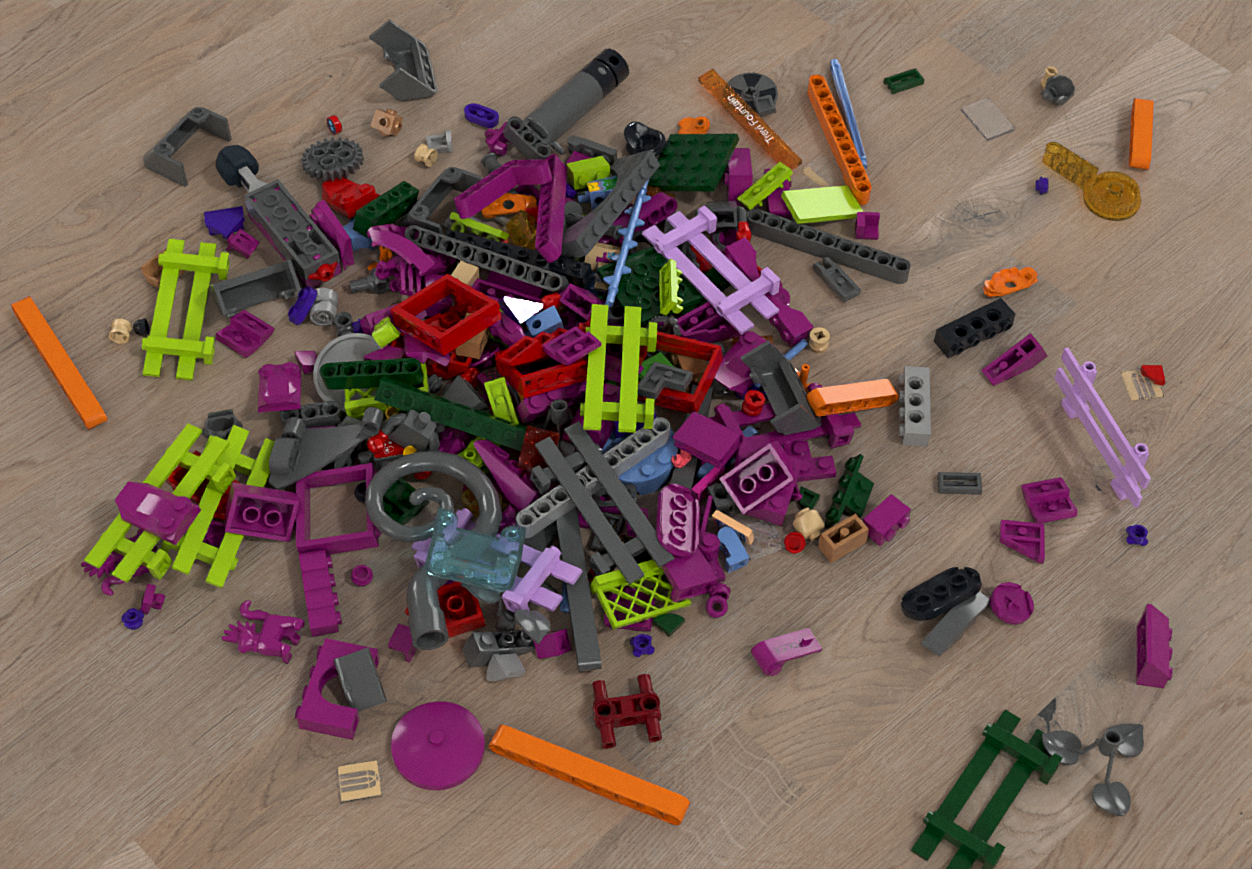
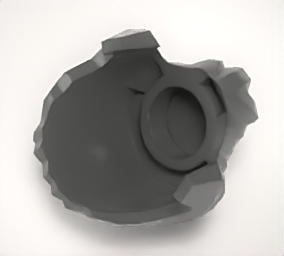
M1054 75L1047 79L1045 89L1041 92L1042 99L1057 105H1063L1074 95L1075 86L1070 78L1063 75L1055 77Z

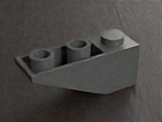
M524 630L472 633L462 649L469 667L488 666L493 654L516 653L517 656L535 651L533 639Z

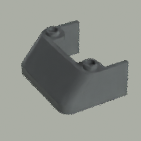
M390 19L369 36L370 40L382 47L384 58L388 62L395 64L396 71L379 84L380 88L400 101L432 97L438 92L429 51L422 41Z
M203 107L193 108L143 156L145 167L186 187L188 182L183 164L170 157L199 128L230 142L232 138L227 118Z
M457 167L445 169L399 221V227L408 228L411 225H415L443 235L441 225L427 219L452 189L464 192L480 181L481 176Z
M291 259L209 286L221 316L225 315L226 318L238 314V310L281 296L284 299L294 297V292L301 290Z
M769 340L740 357L750 368L751 373L749 375L755 384L759 383L763 387L776 414L774 419L770 421L779 434L789 435L814 430L822 425L819 417L815 415L806 399L807 392L792 363Z

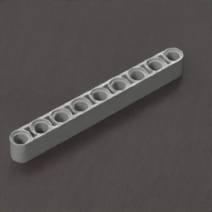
M662 417L653 420V429H644L642 427L636 433H633L603 454L608 464L614 465L611 468L617 477L669 441V421ZM588 465L575 473L590 496L603 488L598 479L592 477L595 475ZM561 484L517 514L516 523L519 536L522 538L533 537L576 507Z

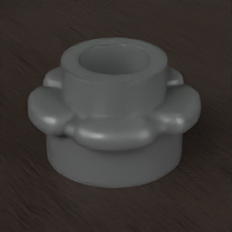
M434 374L428 379L429 392L433 391L436 393L443 386L442 377Z

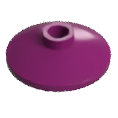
M493 344L484 348L480 359L473 358L469 368L480 365L482 368H486L493 363L492 358L495 356L494 353L498 352L501 346Z

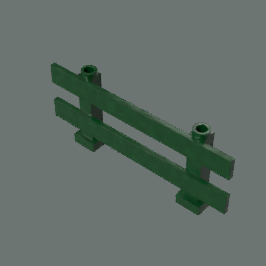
M1006 709L996 723L993 725L988 723L982 732L985 740L939 809L935 812L930 810L923 820V823L927 826L911 851L928 861L944 838L959 848L946 869H970L976 859L984 864L982 869H994L1006 847L998 842L994 847L987 843L1033 770L1041 774L1039 780L1048 785L1063 757L1056 753L1052 757L1044 754L1046 750L1041 738L1044 732L1037 729L1028 743L1014 736L1012 733L1021 718ZM1003 750L1016 758L1017 761L969 832L954 823V820L999 752Z

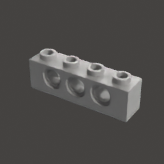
M905 366L903 374H899V386H902V390L899 391V403H902V407L899 408V419L902 420V424L899 426V436H902L903 445L928 447L931 435L929 368Z

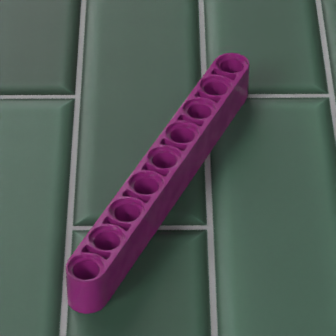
M552 154L545 159L548 161L553 180L540 185L535 249L548 263L557 260L562 253L567 167L556 154Z

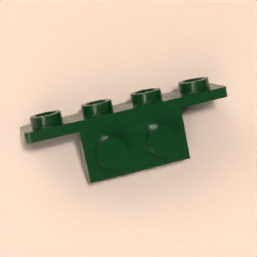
M862 454L850 457L845 463L844 474L838 481L839 487L834 493L832 505L825 515L826 520L824 524L827 528L840 521L843 510L850 515L856 514L859 518L864 513L874 483L858 472L864 458Z

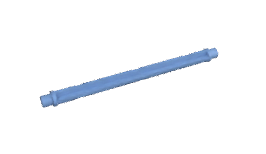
M832 59L830 61V69L844 114L846 127L863 167L866 169L867 158L861 143L841 65L837 59Z

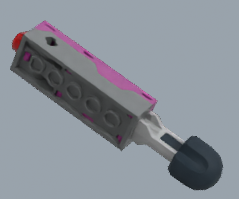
M240 145L225 146L219 151L216 159L218 173L227 185H236L238 188L244 187L247 190L248 194L244 195L249 218L284 261L291 259L296 276L305 287L310 286L313 288L342 273L339 252L279 179L270 183L259 181L255 177L259 171L257 160L246 148Z

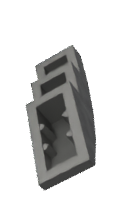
M979 591L973 597L953 607L924 638L921 644L940 657L962 637L964 632L976 622L978 616L990 606V598Z

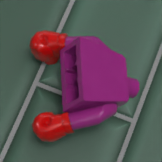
M570 283L560 293L546 295L540 299V303L543 304L541 312L554 305L557 309L563 303L585 318L587 321L578 325V328L586 333V327L591 325L592 304L605 305L603 300L588 290Z

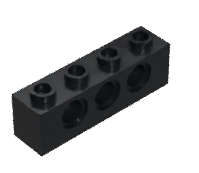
M999 298L936 329L934 343L947 358L959 355L965 349L975 347L981 341L991 339L996 334L1009 330L1013 326L1016 314L1002 298Z

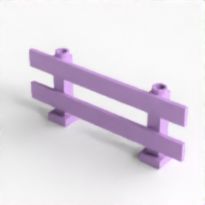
M705 205L698 209V216L691 220H688L680 211L669 216L667 221L675 229L666 234H663L655 225L642 232V235L654 246L658 253H661L668 261L670 258L676 261V269L682 271V275L741 335L754 328V324L739 310L750 303L766 320L779 313V309L764 294L769 292L773 296L778 293L780 279L766 267L761 270L760 278L751 282L701 233L705 230L709 234L716 231L717 217ZM688 241L737 291L726 297L677 246Z
M1068 347L1064 348L1061 359L1075 382L1072 385L1063 369H1057L1054 379L1066 396V398L1062 399L1061 405L1070 419L1079 417L1116 477L1112 479L1110 485L1120 501L1129 498L1134 508H1137L1143 498L1137 483L1139 482L1142 489H1145L1151 479L1144 468L1149 456L1148 447L1143 443H1138L1135 447L1131 448L1092 386L1097 374L1096 365L1088 361L1080 366ZM1087 401L1126 461L1124 467L1089 413L1090 408L1086 403Z
M463 508L458 510L456 514H453L449 525L440 532L435 540L429 538L425 541L413 543L411 547L417 551L413 557L418 568H421L430 560L451 548L460 536L465 537L472 530L475 523L471 521L473 514L468 509ZM497 533L494 542L488 548L530 566L531 569L524 578H520L480 559L463 570V572L471 576H485L496 581L505 590L502 598L506 609L514 613L518 609L530 611L527 604L529 601L554 612L563 597L541 587L542 583L548 575H551L574 585L583 572L582 569L561 561L559 558L561 551L554 546H550V548L540 552Z

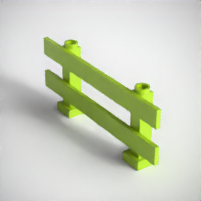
M168 239L166 251H164V254H159L158 265H162L163 270L150 336L142 340V350L147 352L143 376L160 377L164 354L180 356L176 379L193 381L197 358H203L204 364H213L215 352L214 337L206 336L205 342L200 341L211 275L212 273L218 274L219 280H227L229 272V253L221 252L220 257H215L217 244L200 242L198 255L183 253L185 240ZM179 271H195L183 339L167 338Z
M592 304L591 325L586 327V332L589 331L602 343V346L588 354L585 403H581L580 416H584L583 430L601 431V420L619 421L618 432L636 433V422L644 423V429H653L655 399L646 398L645 404H637L640 345L647 346V352H656L657 323L649 322V328H640L641 307L625 306L624 327L607 326L608 305ZM606 343L623 344L620 403L603 402Z
M187 423L171 446L166 449L165 454L143 483L161 488L178 465L189 471L172 494L178 497L185 496L190 499L205 478L212 481L218 491L225 493L231 482L236 478V474L231 465L223 462L221 466H218L216 463L230 443L215 436L200 457L188 452V450L203 431ZM120 513L108 529L102 533L99 541L84 559L86 563L100 569L112 551L125 556L112 575L128 583L140 565L147 567L153 577L161 580L173 564L167 552L161 549L156 553L151 551L160 540L159 537L143 531L135 543L124 538L132 524L123 521Z
M233 425L227 439L230 445L216 465L221 466L225 462L231 465L233 470L249 476L246 485L264 487L266 481L269 482L271 476L269 459L275 441L265 438L257 459H252L240 454L249 431ZM211 435L209 436L208 441H207V443H206V445H205L204 450H205L206 447L209 445V443L212 441V439L214 438V436H211ZM209 480L199 503L201 511L190 525L186 535L182 536L177 545L164 540L160 549L167 552V554L170 549L178 551L171 569L187 575L195 559L211 564L212 566L205 582L222 588L229 570L234 571L239 559L235 558L244 535L226 532L219 548L203 542L223 495V492L218 491L214 483Z

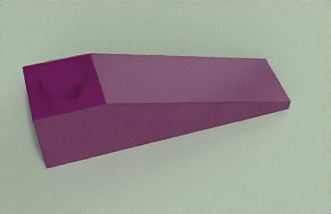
M487 439L474 442L475 448L508 501L514 505L518 512L543 496L531 481V472L525 469L526 464L509 459V454ZM550 484L549 491L554 489L556 486Z

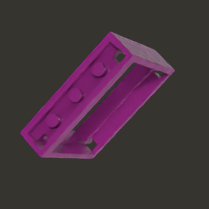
M372 463L317 471L296 482V495L300 501L296 514V549L299 554L325 549L326 555L379 547V537L382 533L370 521L368 513L367 531L310 540V488L366 480L367 489L373 476L378 472L375 471Z

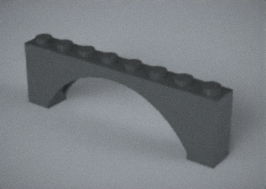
M651 150L619 158L610 167L612 176H617L615 187L606 199L592 212L563 231L562 253L560 257L575 259L587 256L660 166Z

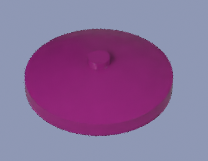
M443 701L425 703L409 711L398 722L391 740L392 758L398 772L409 783L427 790L450 789L468 780L479 768L485 752L484 733L477 718L466 708Z

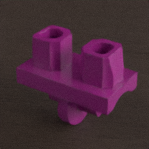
M507 122L499 130L495 128L494 130L487 129L485 131V143L490 149L488 153L502 156L507 153L508 144L505 143L512 144L503 134V129Z

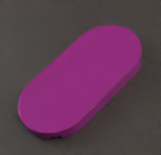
M669 484L658 495L656 535L662 547L669 553L679 557H686L691 555L699 544L700 505L697 498H693L692 492L688 488L679 484Z

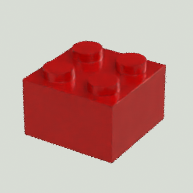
M468 578L443 585L437 591L440 608L444 612L449 638L486 626L479 600L468 589L461 586L462 582Z

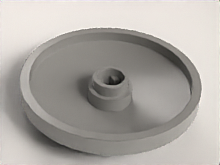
M361 333L340 336L328 343L316 359L313 370L315 388L324 402H338L342 413H346L344 404L346 402L345 389H327L322 381L319 370L322 365L330 362L365 361V355L381 349L373 336ZM360 388V390L366 393L369 388ZM378 389L371 394L372 397L376 395ZM356 392L352 396L351 401L359 400L362 395Z

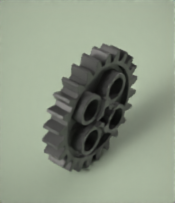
M332 137L330 141L324 139L322 143L317 141V145L311 144V149L306 148V153H303L301 158L303 170L306 171V174H310L311 178L316 176L317 180L324 178V181L328 178L334 181L336 177L341 180L342 176L349 177L348 173L355 174V169L359 170V165H363L362 161L364 160L362 148L359 147V144H355L354 140L349 142L348 138L342 141L341 137L337 140H334Z

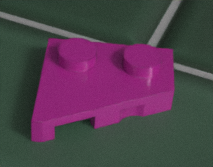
M1001 519L999 542L1043 564L1045 560L1044 524Z

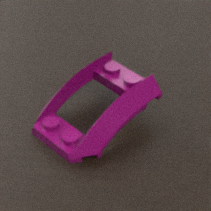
M387 224L373 226L367 231L368 238H372L373 242L371 245L373 247L381 245L394 251L410 266L415 265L420 270V276L452 271L456 268V258L427 248L425 249L431 254H425L416 244L405 238L407 227ZM418 231L415 233V240L419 236ZM435 238L432 239V245L436 243Z

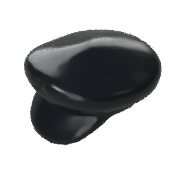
M631 122L624 129V137L627 141L626 151L630 155L651 150L656 157L666 147L667 140L664 134L641 122Z

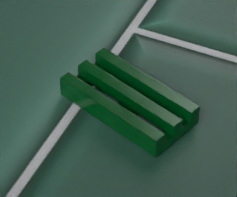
M914 68L886 77L883 83L887 85L888 90L891 89V94L893 95L923 85L925 79Z

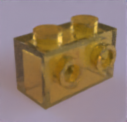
M520 210L505 225L509 232V237L516 246L536 250L537 221L534 215Z

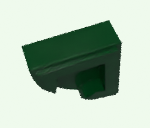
M801 486L799 490L802 495V499L799 500L801 508L814 509L820 499V495Z
M667 613L654 618L653 623L670 637L685 623V618L677 614Z

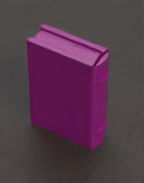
M695 411L672 437L675 440V447L719 469L724 467L743 443L742 434Z

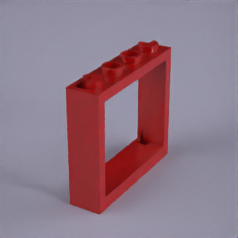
M446 274L390 309L396 327L444 356L502 319L499 309L500 305L496 300L491 299L484 293L475 290L470 285L461 282L458 278H454L449 274ZM449 294H453L479 309L443 333L416 317L417 314Z
M657 331L656 349L710 362L694 395L663 388L657 399L654 400V405L692 414L693 411L698 413L723 360L722 348L713 343L701 342ZM640 345L639 365L643 363L648 353L647 346ZM637 395V401L646 403L647 397Z
M507 349L494 353L497 372L502 377L505 376L506 381L523 398L587 380L588 354L570 365L560 364L522 375L516 368L547 360L551 357L547 355L529 363L509 366L496 360V357Z

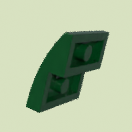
M403 478L398 479L383 496L385 512L401 525L407 524L430 503L429 500H426L419 505H412L409 501V496L416 489Z

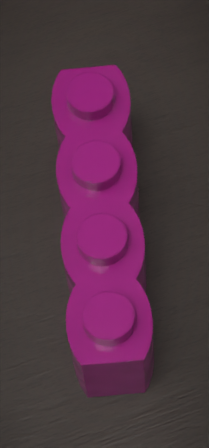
M587 380L524 398L515 410L522 422H531L539 415L548 414V410L551 409V403L554 400H564L569 405L573 400L585 398Z
M325 549L300 553L299 561L312 637L339 632L338 625L342 624L340 611L336 612L335 606L339 605L337 592H332V587H335L336 583L334 573L329 574V568H333L331 555L326 556Z

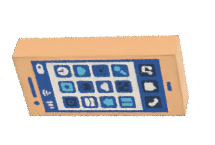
M718 510L714 512L712 518L715 526L720 529L724 527L732 528L741 541L751 545L754 541L752 529Z

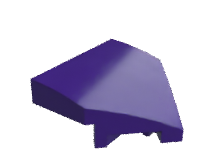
M243 206L204 212L205 225L209 230V235L220 234L223 235V239L228 240L233 232L239 231V229L244 230Z

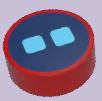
M335 115L327 117L326 122L330 132L333 135L341 133L342 125L339 118Z

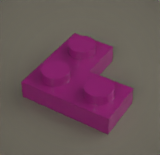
M808 441L791 444L792 457L803 460L797 482L836 477L837 472L832 455L812 458Z

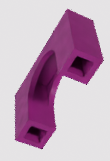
M325 638L323 646H319L316 658L318 660L316 665L311 667L309 685H305L303 689V702L301 706L297 707L295 712V719H297L299 729L353 740L360 720L358 710L326 701L322 697V690L329 680L339 676L333 661L334 659L368 647ZM369 647L377 669L380 660L378 649Z

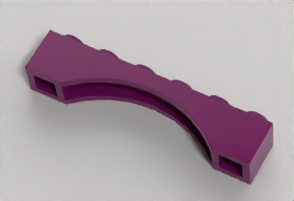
M746 237L726 247L724 255L751 282L760 278L756 264L757 252ZM769 292L764 294L779 309V313L770 317L769 322L773 327H776L784 342H787L792 347L802 339L810 337V332L814 327L803 312L783 304Z

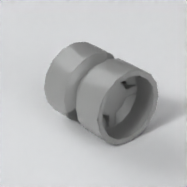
M319 288L316 290L317 296L311 306L310 319L316 325L329 326L334 323V317L337 314L338 294L329 288Z

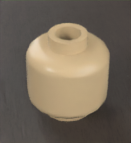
M805 508L794 515L793 526L796 532L801 533L805 537V540L810 539L814 541L820 537L825 524L816 510Z

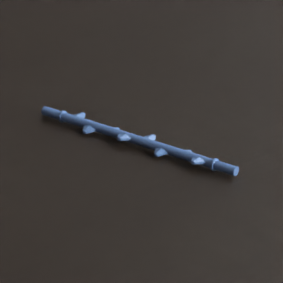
M649 180L637 193L634 206L625 210V214L631 215L627 228L618 229V233L624 236L620 253L611 256V260L617 262L615 271L612 276H607L603 279L604 282L610 285L605 305H608V307L613 306L615 296L618 293L621 275L631 273V269L625 266L629 249L638 246V242L632 241L635 227L644 226L645 224L638 216L642 203L651 200V196L646 195Z

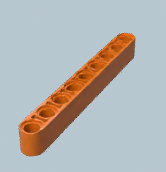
M818 74L812 75L809 78L807 90L810 102L846 185L849 186L859 205H865L870 199L872 188L870 180L825 78Z
M28 296L11 304L17 319L86 428L90 430L108 421L101 405L32 298Z
M506 725L498 726L489 744L490 750L500 756L673 825H681L690 805V801L678 793Z

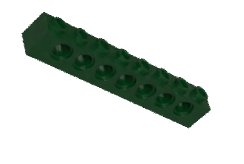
M386 377L381 379L374 398L376 401L407 412L409 410H415L418 413L426 412L433 421L536 456L538 452L535 444L542 440L544 434L541 431Z

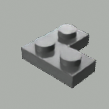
M654 362L639 383L637 395L656 400L664 387L684 392L693 379V372Z

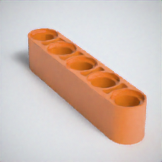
M1134 98L1132 104L1129 167L1148 170L1150 167L1153 100Z
M889 379L816 388L807 394L806 399L816 416H825L891 406L898 401L899 395Z

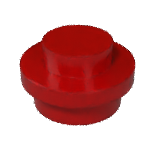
M790 532L786 535L784 546L787 551L799 553L805 548L806 540L801 533Z

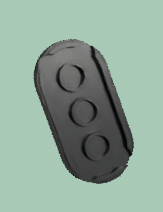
M952 567L904 594L901 603L903 614L912 620L918 621L930 620L943 614L980 591L982 586L980 574L970 567H964V569Z

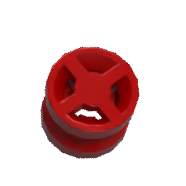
M757 390L748 391L742 403V411L751 417L760 415L765 403L764 395Z

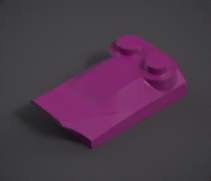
M325 200L317 202L315 207L311 209L309 217L339 252L343 269L346 270L348 266L354 264L351 239Z
M747 331L742 334L740 340L723 356L714 379L742 397L754 382L749 375L751 373L750 368L740 357L767 340L753 331Z
M293 362L280 365H263L258 371V413L301 409L302 373L300 367Z
M128 481L115 498V503L118 506L123 521L174 545H177L201 511L199 505L192 503L188 497H178L148 483Z

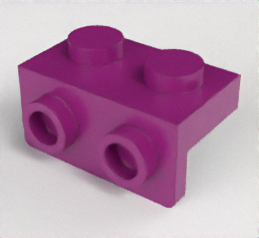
M445 428V431L441 432L439 437L440 446L438 451L458 455L468 447L472 439L467 432L456 428Z

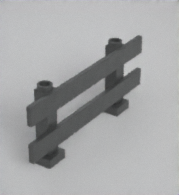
M579 421L564 429L578 450L577 452L564 458L550 437L535 444L536 449L548 467L543 470L539 465L532 468L531 481L541 495L549 492L550 484L559 481L607 551L603 556L599 552L590 556L589 566L596 576L609 573L610 570L618 567L630 585L645 576L634 560V557L647 550L659 568L674 560L673 555L665 550L658 541L656 529L652 527L602 455L600 446L592 441L588 433L583 430V426ZM586 465L589 466L637 537L623 544L575 474V471Z

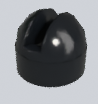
M146 318L138 319L134 322L133 330L136 334H149L150 329Z

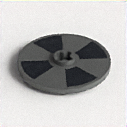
M753 72L742 73L727 82L723 90V101L725 106L738 116L747 117L752 115L753 117H758L753 99L771 95L775 105L778 98V90L775 83L763 74ZM736 101H738V102L740 103V104L737 105V106H734V105H733V103L736 102Z

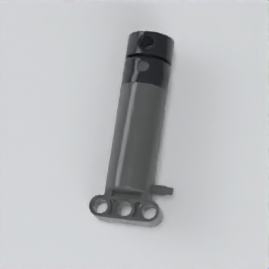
M610 48L604 49L524 120L516 116L509 118L503 129L504 136L529 160L546 159L551 154V147L557 153L563 155L565 150L562 149L556 140L629 76V67L626 60L617 51Z

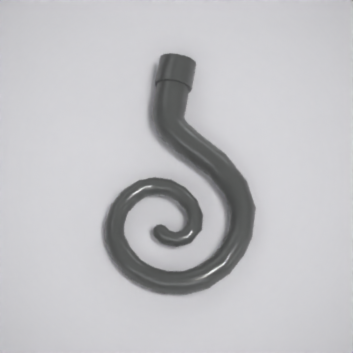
M420 451L404 455L387 463L373 476L366 489L365 507L370 521L381 533L394 540L411 543L425 541L444 530L449 525L455 512L453 499L441 488L432 486L419 488L410 494V503L416 506L426 500L436 501L440 505L439 514L431 522L422 526L410 527L401 525L394 521L385 512L383 507V496L398 479L417 472H440L463 482L471 490L478 502L479 517L472 530L459 543L419 568L412 576L407 587L408 623L413 646L419 650H433L443 646L449 639L444 612L440 608L438 589L481 557L494 542L503 517L498 492L491 480L478 466L456 454L442 451Z

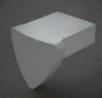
M445 130L444 134L426 136L429 149H435L438 153L452 152L451 130Z
M516 653L493 654L488 665L486 679L487 681H501L506 678L522 677L526 670Z

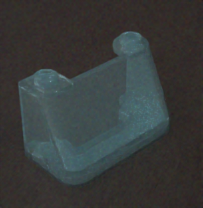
M438 507L425 561L426 571L433 576L499 592L512 589L522 559L526 529L517 526L505 527L501 532L500 538L457 528L458 517L453 511Z

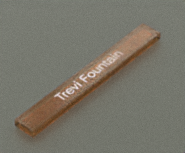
M713 68L698 77V82L777 163L781 162L791 170L802 164V159Z

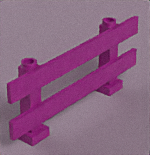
M816 382L810 384L807 387L808 393L816 388H822V385ZM719 404L714 408L715 416L709 417V419L742 434L743 443L731 457H736L735 467L774 441H778L783 446L785 441H789L792 444L830 435L828 444L831 449L849 445L855 432L853 429L861 427L859 419L855 412L840 416L838 414L820 416L822 425L814 430L789 435L772 431L745 438L740 427L774 419L776 414L771 404L763 405L762 412L755 417L746 415L742 410L731 412L729 406Z

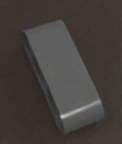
M336 401L301 405V409L282 410L280 413L283 429L287 419L291 417L301 419L306 428L337 427L340 422H343L341 406Z

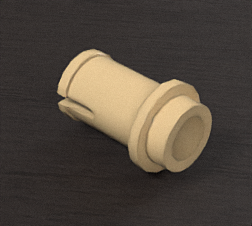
M1055 67L1046 68L1045 76L1041 80L1043 89H1045L1048 78L1054 75L1056 77L1057 69Z

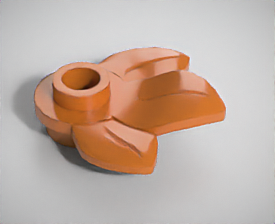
M703 116L684 118L678 122V125L681 127L678 134H707L710 128V121Z

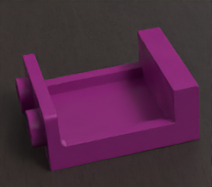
M699 546L689 556L679 557L673 555L674 560L662 566L663 571L673 586L670 597L674 603L709 593L710 587L715 585L718 580Z

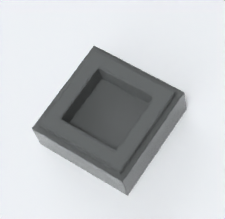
M771 95L753 99L758 117L776 113V107Z

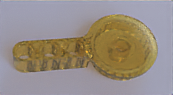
M1057 142L1047 143L1042 158L1043 164L1083 189L1084 203L1093 214L1105 220L1123 221L1133 217L1139 211L1141 206L1140 188L1133 178L1116 171L1102 172L1097 175L1098 167Z

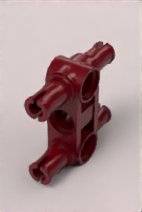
M641 674L637 677L640 694L608 698L604 680H597L592 683L595 700L592 704L594 723L596 728L600 730L604 749L616 746L614 728L646 724L649 742L662 740L659 723L662 717L660 699L653 691L650 674ZM652 706L654 709L648 710L645 707ZM602 712H606L609 715L601 716L599 714Z

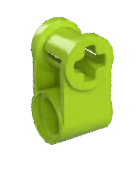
M386 317L374 326L372 336L381 348H384L398 338L401 333L390 322V318Z

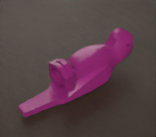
M500 312L502 319L491 325L489 332L492 336L499 337L506 345L512 346L525 336L523 329L516 321Z

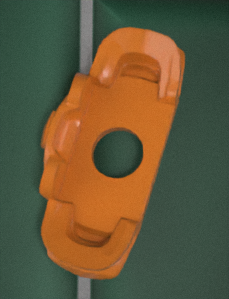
M505 193L482 209L481 212L482 216L486 219L494 218L497 215L525 213L526 208L536 207L537 201L534 196ZM511 201L514 203V207L506 209L503 207V203Z
M1015 266L1011 269H1002L994 273L991 280L985 281L983 291L988 297L1004 296L1028 288L1038 282V274L1031 267H1025L1021 270H1018ZM1008 282L1015 283L1016 286L1013 288H1009L1005 286V284Z

